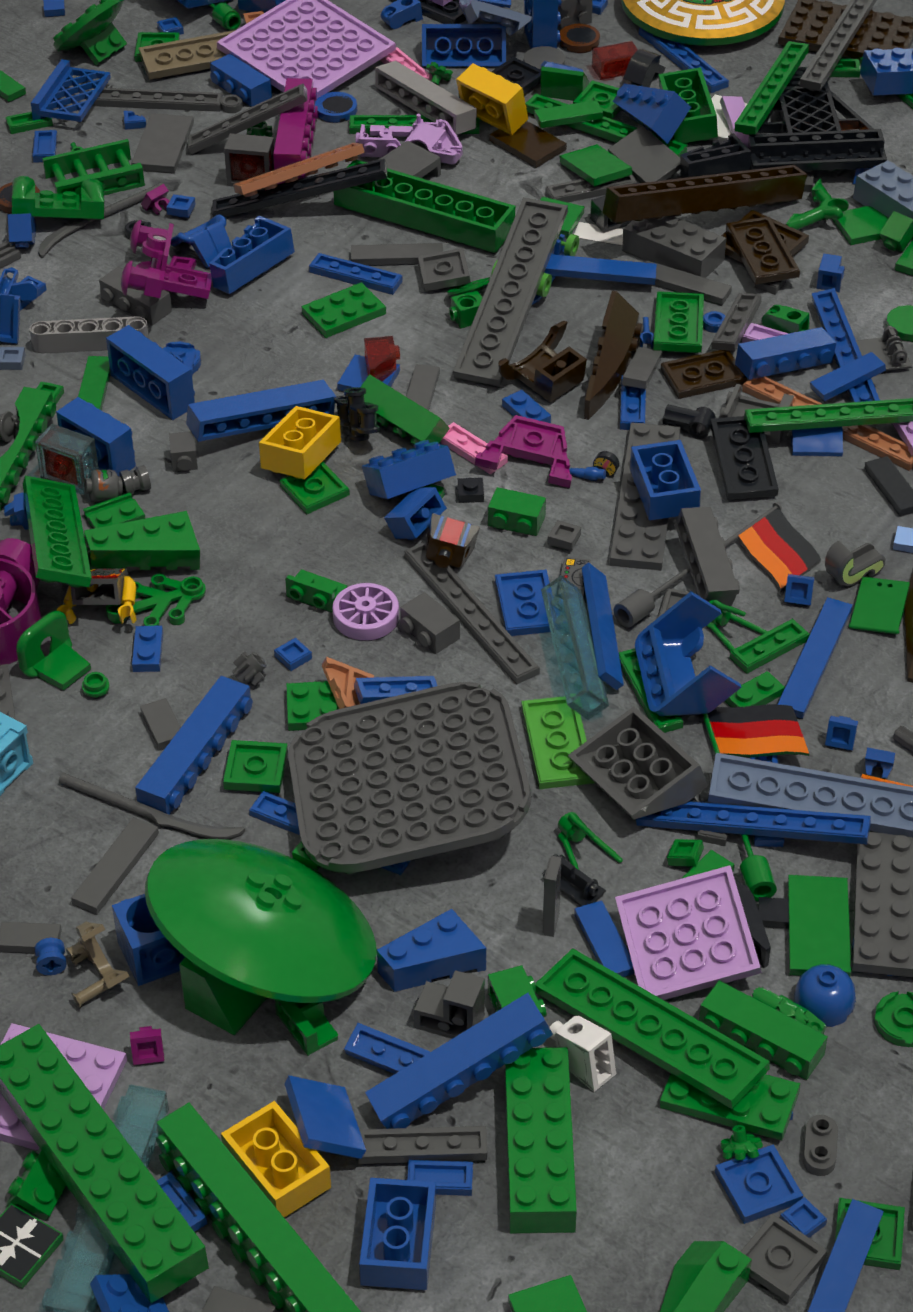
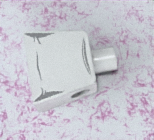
M574 1016L565 1024L556 1021L550 1026V1030L553 1033L550 1038L556 1041V1047H568L569 1071L593 1092L616 1075L612 1035L610 1032L580 1016Z

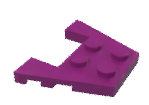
M515 415L501 429L499 436L494 441L491 440L486 445V449L482 453L479 452L475 458V465L497 470L502 453L516 458L533 460L540 464L552 465L548 483L567 488L571 486L572 475L570 474V463L567 458L564 426Z

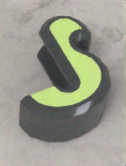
M837 541L826 554L825 568L827 573L840 585L846 587L856 584L866 574L870 577L879 573L885 565L886 558L871 543H865L849 551L840 541Z

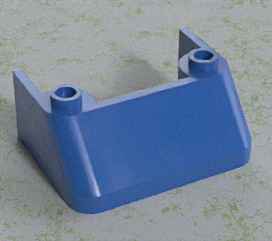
M692 591L641 631L635 641V650L648 706L652 712L659 716L707 714L741 688L739 682L711 665L695 677L691 656L703 646L704 634L702 629L722 613L719 608Z

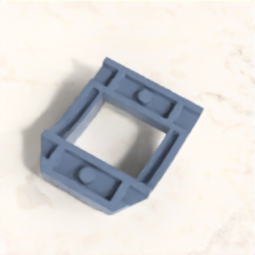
M459 0L460 7L469 24L475 22L479 17L484 21L500 23L502 26H505L508 35L514 34L530 22L532 16L478 0Z

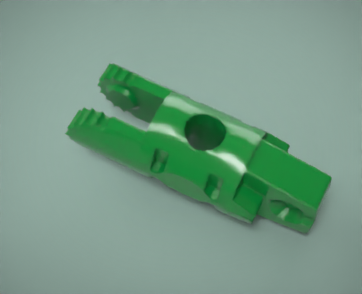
M763 987L753 990L752 998L824 1034L827 1028L826 1024L806 1008L783 995L778 996L770 990L767 991Z

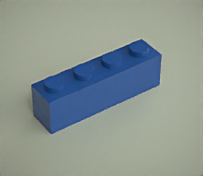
M823 327L740 343L738 344L735 365L751 380L833 363L837 342Z

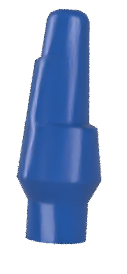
M597 467L569 468L570 474L578 478L595 481L597 479H605L606 470Z

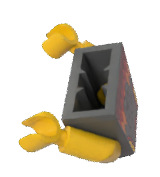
M91 569L92 579L90 586H69L63 601L65 604L56 610L63 612L69 624H72L76 620V615L72 610L73 606L120 605L122 603L123 605L118 608L121 623H124V618L130 616L133 624L136 622L133 608L136 597V583L128 576L127 569Z

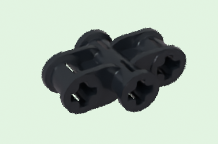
M348 388L344 390V395L334 398V403L337 404V414L340 416V425L349 426L350 434L347 435L349 441H364L370 438L369 434L380 431L376 411L379 410L378 405L365 402V388Z

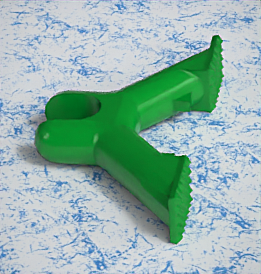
M819 179L811 189L813 201L818 202L820 205L802 214L794 213L785 225L799 230L824 219H840L843 216V211H846L849 207L848 201L832 198L822 185L821 179Z

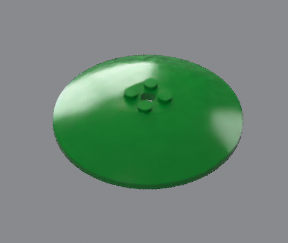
M200 839L184 842L167 849L154 861L147 875L145 883L146 903L155 924L162 934L195 965L239 989L287 1002H327L340 999L358 990L366 982L374 968L377 955L376 941L373 931L361 910L329 879L287 855L241 841Z

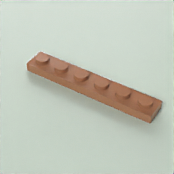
M351 143L233 184L235 193L244 195V197L257 194L259 189L269 190L276 188L279 182L285 181V183L296 181L299 175L305 174V176L316 174L319 168L325 167V169L336 167L339 161L345 160V162L356 160L358 155L365 153L363 144Z

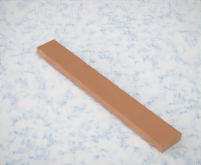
M767 377L748 379L742 387V391L751 396L780 404L784 394L794 396L793 406L822 404ZM868 425L842 426L844 440L881 458L888 456L894 464L908 471L913 468V456L908 451L906 443Z

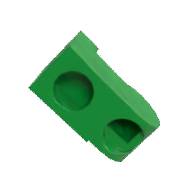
M776 304L764 314L761 322L765 327L790 334L809 330V313Z

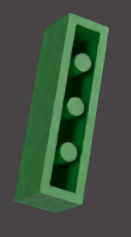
M370 374L361 385V388L366 389V394L364 395L365 402L378 405L379 410L376 411L377 422L385 428L390 425L393 427L392 431L403 439L406 436L411 438L410 442L413 445L424 440H429V443H440L450 429L440 417Z
M720 980L700 1005L699 1021L784 1068L792 1075H797L807 1080L825 1055L828 1036Z

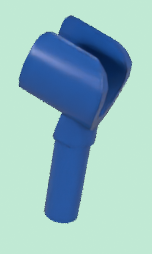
M643 317V332L640 334L639 347L643 348V344L648 343L651 345V349H653L654 334L649 330V318Z

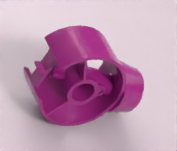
M13 538L0 541V665L11 664L18 660L16 645L20 636L25 630L41 619L36 592L41 579L35 576L32 547L27 542ZM13 599L26 604L25 608L14 618L7 613V609Z

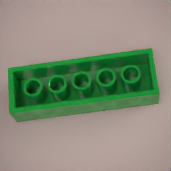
M568 1047L531 1048L521 1054L516 1061L505 1064L510 1234L576 1233L577 1208Z

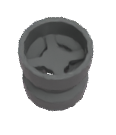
M145 465L136 467L134 471L126 469L119 472V476L122 477L125 494L129 492L134 494L139 489L142 491L151 489V482Z

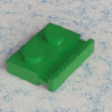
M130 492L83 509L84 517L88 519L92 529L146 519L144 512L136 500L132 498Z

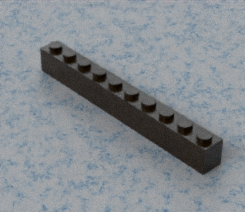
M795 165L612 186L607 187L602 213L611 219L613 223L622 224L625 221H643L648 218L661 219L664 216L678 217L682 214H699L703 211L717 212L719 209H737V207L743 206L755 207L759 204L772 205L774 202L782 201L791 202L792 200L802 199L807 174Z

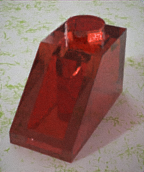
M393 336L364 338V354L368 376L370 374L382 382L396 371V360H400L399 345H394Z

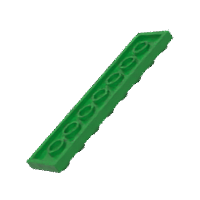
M25 475L23 491L36 578H40L48 583L57 581L72 587H89L92 576L75 485Z
M573 948L535 983L536 994L573 1016H580L611 1033L612 1039L731 1109L770 1070L769 1060Z

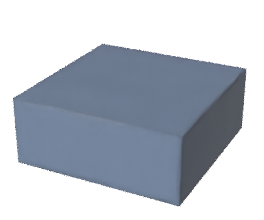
M0 347V370H22L26 355L25 348Z

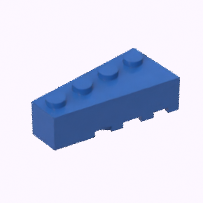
M623 84L613 100L630 118L654 133L667 144L691 108L675 91L631 84Z
M258 215L254 219L255 224L253 226L248 225L244 229V235L232 240V246L224 248L209 263L213 287L228 294L233 293L247 282L252 281L261 273L268 271L272 266L293 254L295 251L291 228Z

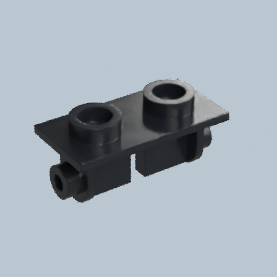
M553 855L562 857L560 890L580 905L591 904L606 892L604 888L598 885L596 879H591L566 860L565 856Z

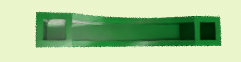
M23 387L15 402L20 424L15 441L8 451L0 457V511L4 503L9 501L11 490L18 484L20 474L23 468L27 467L32 451L37 449L39 438L46 432L50 418L54 417L56 413V403L53 401L51 391Z

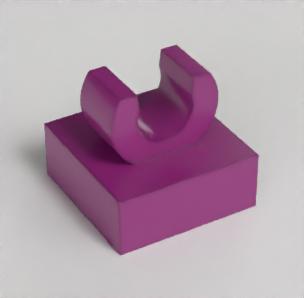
M162 184L147 192L141 203L142 207L146 211L152 208L155 214H160L162 209L159 204L163 205L166 209L169 203V199L166 198L169 192L167 187Z
M152 1026L139 1027V1031L130 1032L133 1065L165 1061L161 1028L152 1029Z

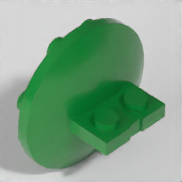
M100 0V4L97 6L93 4L84 11L85 13L76 19L75 23H68L61 29V32L52 38L55 41L53 43L54 48L57 51H64L81 46L96 66L111 54L125 47L127 42L112 23L118 15L124 0Z

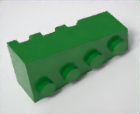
M187 511L84 530L91 569L138 567L140 570H150V567H167V570H177V567H190V570H200V548Z

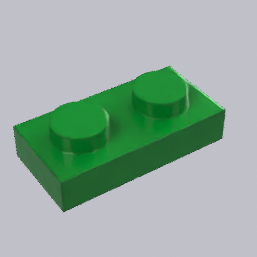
M766 671L742 684L741 688L726 699L725 702L734 708L766 705L779 698L785 687Z

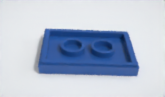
M547 569L495 575V585L504 628L511 636L559 631V621Z
M289 1075L284 1084L304 1148L362 1159L366 1148L345 1087Z

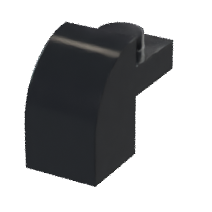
M639 49L632 56L623 79L650 88L654 74H663L666 67L659 64L661 55Z

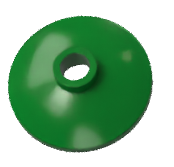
M491 277L457 286L447 291V293L451 296H457L476 290L480 292L488 286Z

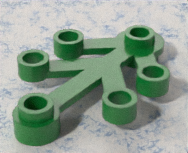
M156 574L151 577L152 588L143 586L135 581V599L141 596L148 598L135 602L133 608L135 613L154 607L151 614L144 618L143 624L144 626H160L159 620L170 603L179 600L177 606L171 609L168 614L169 622L172 625H181L185 622V611L190 603L202 598L206 593V587L198 577H187L181 582L167 578L163 574ZM166 588H169V589H172L173 591L165 592V591H163V590H165ZM122 603L120 605H106L107 617L115 624L121 623L118 608L123 605Z

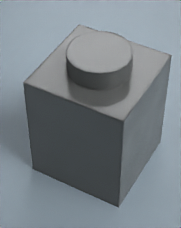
M192 432L169 433L173 472L198 470L195 438Z

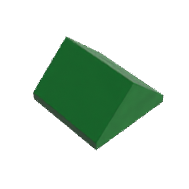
M544 66L541 68L542 96L574 101L589 85V80L584 72Z

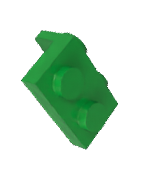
M39 1148L36 1152L31 1150L24 1159L21 1167L25 1168L21 1178L17 1176L8 1188L7 1193L11 1196L6 1206L8 1207L11 1203L14 1205L19 1204L41 1219L46 1220L51 1215L66 1184Z

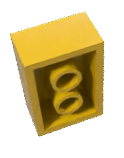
M474 63L456 79L460 99L477 108V118L510 135H513L528 120L523 88L520 85L512 83L502 76L496 75Z
M295 406L259 442L261 468L274 473L290 475L298 479H306L341 443L340 416Z
M275 1100L221 1133L222 1143L283 1217L288 1216L331 1188L330 1166L317 1150L304 1148L298 1128Z

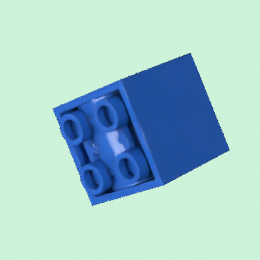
M145 894L125 899L112 905L117 941L138 986L180 971L179 964L185 956L167 940L155 924L149 912Z

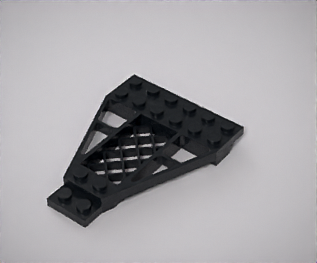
M799 67L756 135L752 134L748 137L752 170L795 165L804 172H812L814 170L834 171L836 169L856 170L859 168H873L887 161L882 130L872 128L830 90L827 81L821 91H810L799 87L800 78L808 67ZM778 110L781 121L768 122L773 111ZM836 110L846 119H838Z

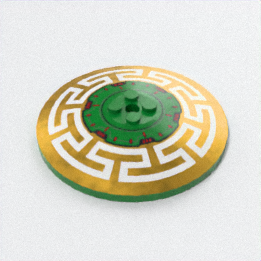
M621 0V5L626 15L636 25L653 35L678 43L714 46L743 42L765 33L781 18L785 0Z

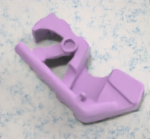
M420 114L416 115V121L413 123V126H389V128H385L383 125H371L370 136H380V138L369 137L365 133L364 124H361L360 133H356V143L363 144L365 152L361 154V157L385 156L401 145L397 138L393 137H408L405 142L408 140L414 144L415 141L422 142L427 146L428 151L441 157L442 163L455 164L463 155L462 144L447 121L439 119L436 122H423Z

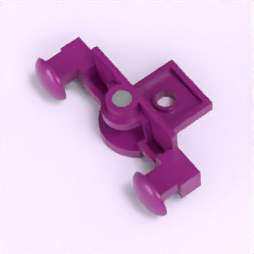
M138 220L131 231L130 247L134 254H136L137 246L142 247V252L151 257V261L141 262L136 267L132 266L133 261H129L125 265L121 275L122 293L126 296L128 288L144 291L146 296L160 298L162 290L209 299L212 281L211 273L167 264L174 224L169 223V228L166 230L141 225L142 220Z

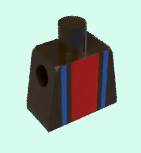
M432 513L426 539L425 557L435 561V564L440 568H447L449 565L458 568L462 567L475 548L480 527Z

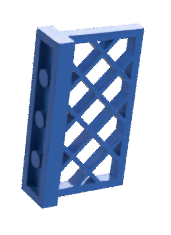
M61 59L31 102L33 120L49 117L81 122L110 80V72L70 67L69 60Z

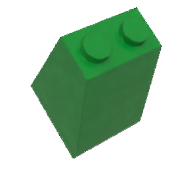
M186 957L179 964L185 1009L234 1036L267 999V997L239 989L216 978Z

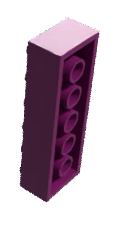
M286 79L284 92L304 83L307 88V101L280 113L273 154L274 170L312 157V144H314L316 119H318V106H315L317 88H313V79ZM302 174V175H299V176H297V177H298V179H301V178H306V177H308V176H305V174Z

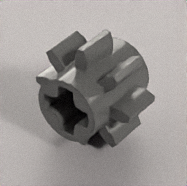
M244 652L233 662L237 666L233 673L243 684L248 685L252 682L255 686L267 675L263 671L267 667L265 661L255 652H252L250 655Z

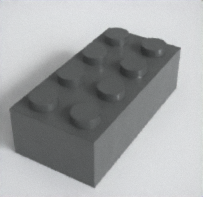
M664 216L661 219L648 218L643 221L633 220L623 228L622 251L645 261H651L706 278L725 259V237L678 219L675 216Z

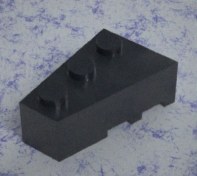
M734 133L728 135V140L721 143L719 140L713 141L712 146L704 149L701 146L680 155V178L751 170V151Z

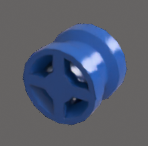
M45 938L36 943L34 948L37 957L36 968L39 973L51 976L65 970L67 964L66 957L64 956L65 946L62 940Z

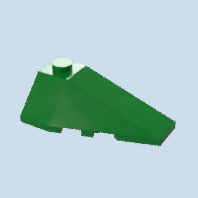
M693 1241L674 1266L660 1312H724L749 1281L752 1259L724 1241Z

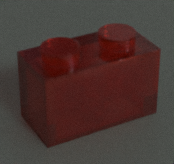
M632 41L593 48L592 68L600 80L624 76L632 56L638 49Z

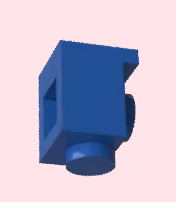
M823 253L816 289L828 290L835 288L836 292H840L841 280H843L845 266H841L842 256Z

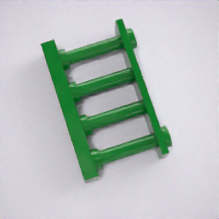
M128 139L42 158L45 178L55 177L57 182H54L56 194H63L65 191L81 194V184L87 179L99 180L103 184L104 195L145 186L141 163L130 165L128 161L131 160ZM120 163L122 167L109 170L107 165ZM97 167L100 170L98 173L89 175L86 172L88 169ZM77 172L79 177L66 180L64 175Z

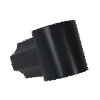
M668 404L663 416V425L680 427V429L688 431L693 438L705 439L711 430V419L716 418V416L707 407L691 410Z

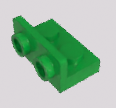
M302 569L296 577L288 575L285 579L286 597L332 613L335 597L347 588L345 584Z

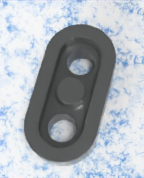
M826 1115L811 1117L807 1121L805 1129L803 1164L809 1173L816 1176L830 1174L835 1168L837 1158L838 1126L832 1118ZM816 1154H823L825 1157H819Z

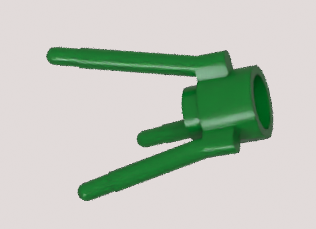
M716 599L709 601V603L719 608L722 614L706 627L711 629L730 651L735 648L717 628L719 625H726L730 619L757 633L764 634L768 632L736 616H745L746 613L744 611L725 605Z
M569 812L560 818L558 828L561 830V833L558 835V838L563 843L568 859L575 868L579 870L569 841L579 842L586 835L614 860L622 863L623 859L597 837L576 813Z

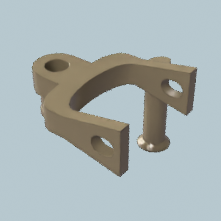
M87 921L76 927L80 938L78 943L66 948V952L68 955H71L69 958L75 966L88 958L93 962L102 979L77 994L71 993L80 1009L85 1002L129 977L127 971L112 969L95 938V935L105 930L103 924L89 923Z

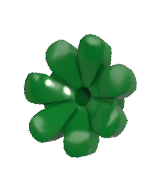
M431 62V65L427 64L426 69L433 76L431 82L439 85L441 79L450 81L452 78V70H446L444 66L438 67L436 62Z
M743 1125L734 1126L732 1128L733 1135L730 1139L727 1138L721 1141L724 1159H730L735 1155V1160H743L746 1157L745 1154L750 1158H757L760 1155L758 1149L763 1147L761 1138L754 1137L752 1134H746Z

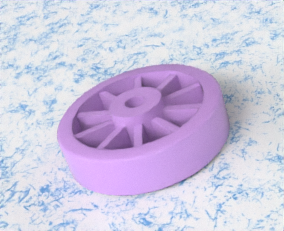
M360 583L349 586L342 590L333 601L334 625L343 635L352 639L374 640L384 637L394 630L399 621V602L396 595L388 588L378 584Z

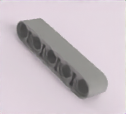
M142 317L38 321L29 328L32 348L37 353L107 350L106 337L127 325L140 331L149 339L147 321Z

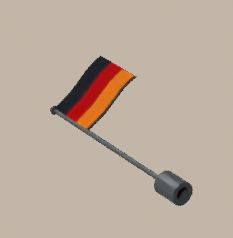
M774 503L770 510L725 541V545L728 546L738 538L751 558L772 577L781 592L786 588L788 574L802 576L819 564L821 558L814 547L791 526L781 512V505ZM689 567L652 593L638 589L620 601L613 609L617 621L624 627L629 628L650 614L655 608L654 597L690 572Z

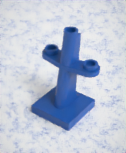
M4 268L0 277V342L17 344L19 341L20 301L35 299L38 294V286L30 280L16 283L19 273L15 268ZM7 273H13V278H9Z

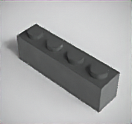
M711 507L681 508L675 527L698 596L708 602L716 599L725 605L732 606L736 595L739 594L740 585L738 579L734 577L732 560L727 556L725 540L720 536L717 518L714 517Z

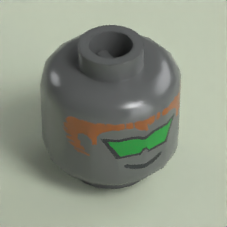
M95 469L91 471L89 478L84 480V492L89 493V497L93 502H104L122 495V477L118 476L114 470Z

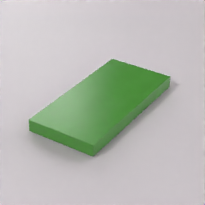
M576 695L521 701V709L539 789L593 784L594 782L568 757L571 752L587 741Z

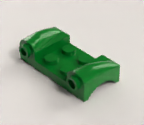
M19 176L12 183V214L31 213L35 217L104 219L103 184L96 179H87L81 184V194H76L72 191L56 194L49 190L35 193V181L27 176Z

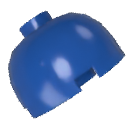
M820 964L811 967L800 976L794 992V1002L809 1010L824 1022L826 1027H833L844 1023L848 1015L853 1013L856 1003L855 985L849 975L841 968Z

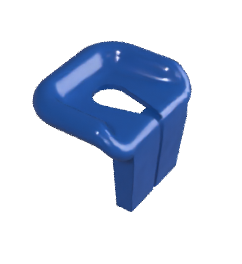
M216 215L211 220L188 232L178 233L171 239L170 243L173 247L184 243L191 244L206 269L210 267L209 263L224 248L232 246L225 230L226 219L222 215Z

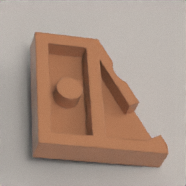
M326 657L322 663L323 671L339 709L359 705L360 703L354 688L356 678H374V675Z

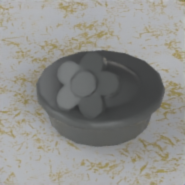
M6 411L0 414V439L10 442L16 430H19V423L13 413Z

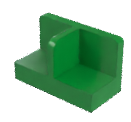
M275 999L277 1016L307 1056L338 1040V1033L324 1016V1005L322 1002L298 1003Z

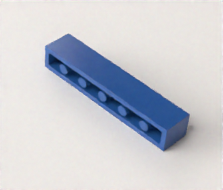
M324 380L197 402L188 404L186 425L198 442L274 428L295 406L334 415V398L336 395Z
M224 676L218 678L135 787L137 802L169 815L174 808L179 807L187 790L194 787L197 777L202 770L208 768L211 758L217 751L222 749L225 739L231 732L237 729L243 715L249 713L253 704L249 685Z
M526 993L365 1093L386 1129L406 1128L420 1116L433 1112L441 1103L451 1097L459 1096L472 1084L488 1078L492 1072L503 1065L516 1061L521 1054L529 1049L542 1045L553 1033L529 993Z

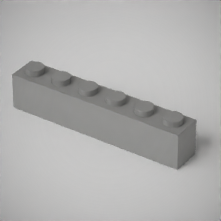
M397 61L375 67L376 88L433 122L439 119L447 121L456 135L476 128L477 108Z

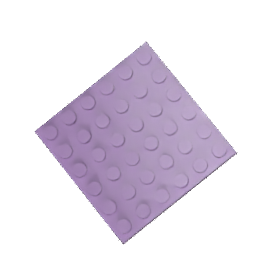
M285 0L217 41V49L226 55L232 54L271 79V85L282 92L285 90L287 78L313 79V88H317V98L395 51L396 43L328 0Z

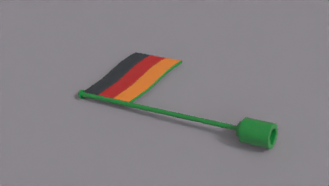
M767 704L735 708L716 707L711 712L702 714L715 755L716 753L738 757L784 754L810 756L793 706ZM741 834L748 855L740 864V872L744 884L750 889L755 901H758L759 897L771 898L775 895L777 887L768 860L764 856L753 855L748 836Z

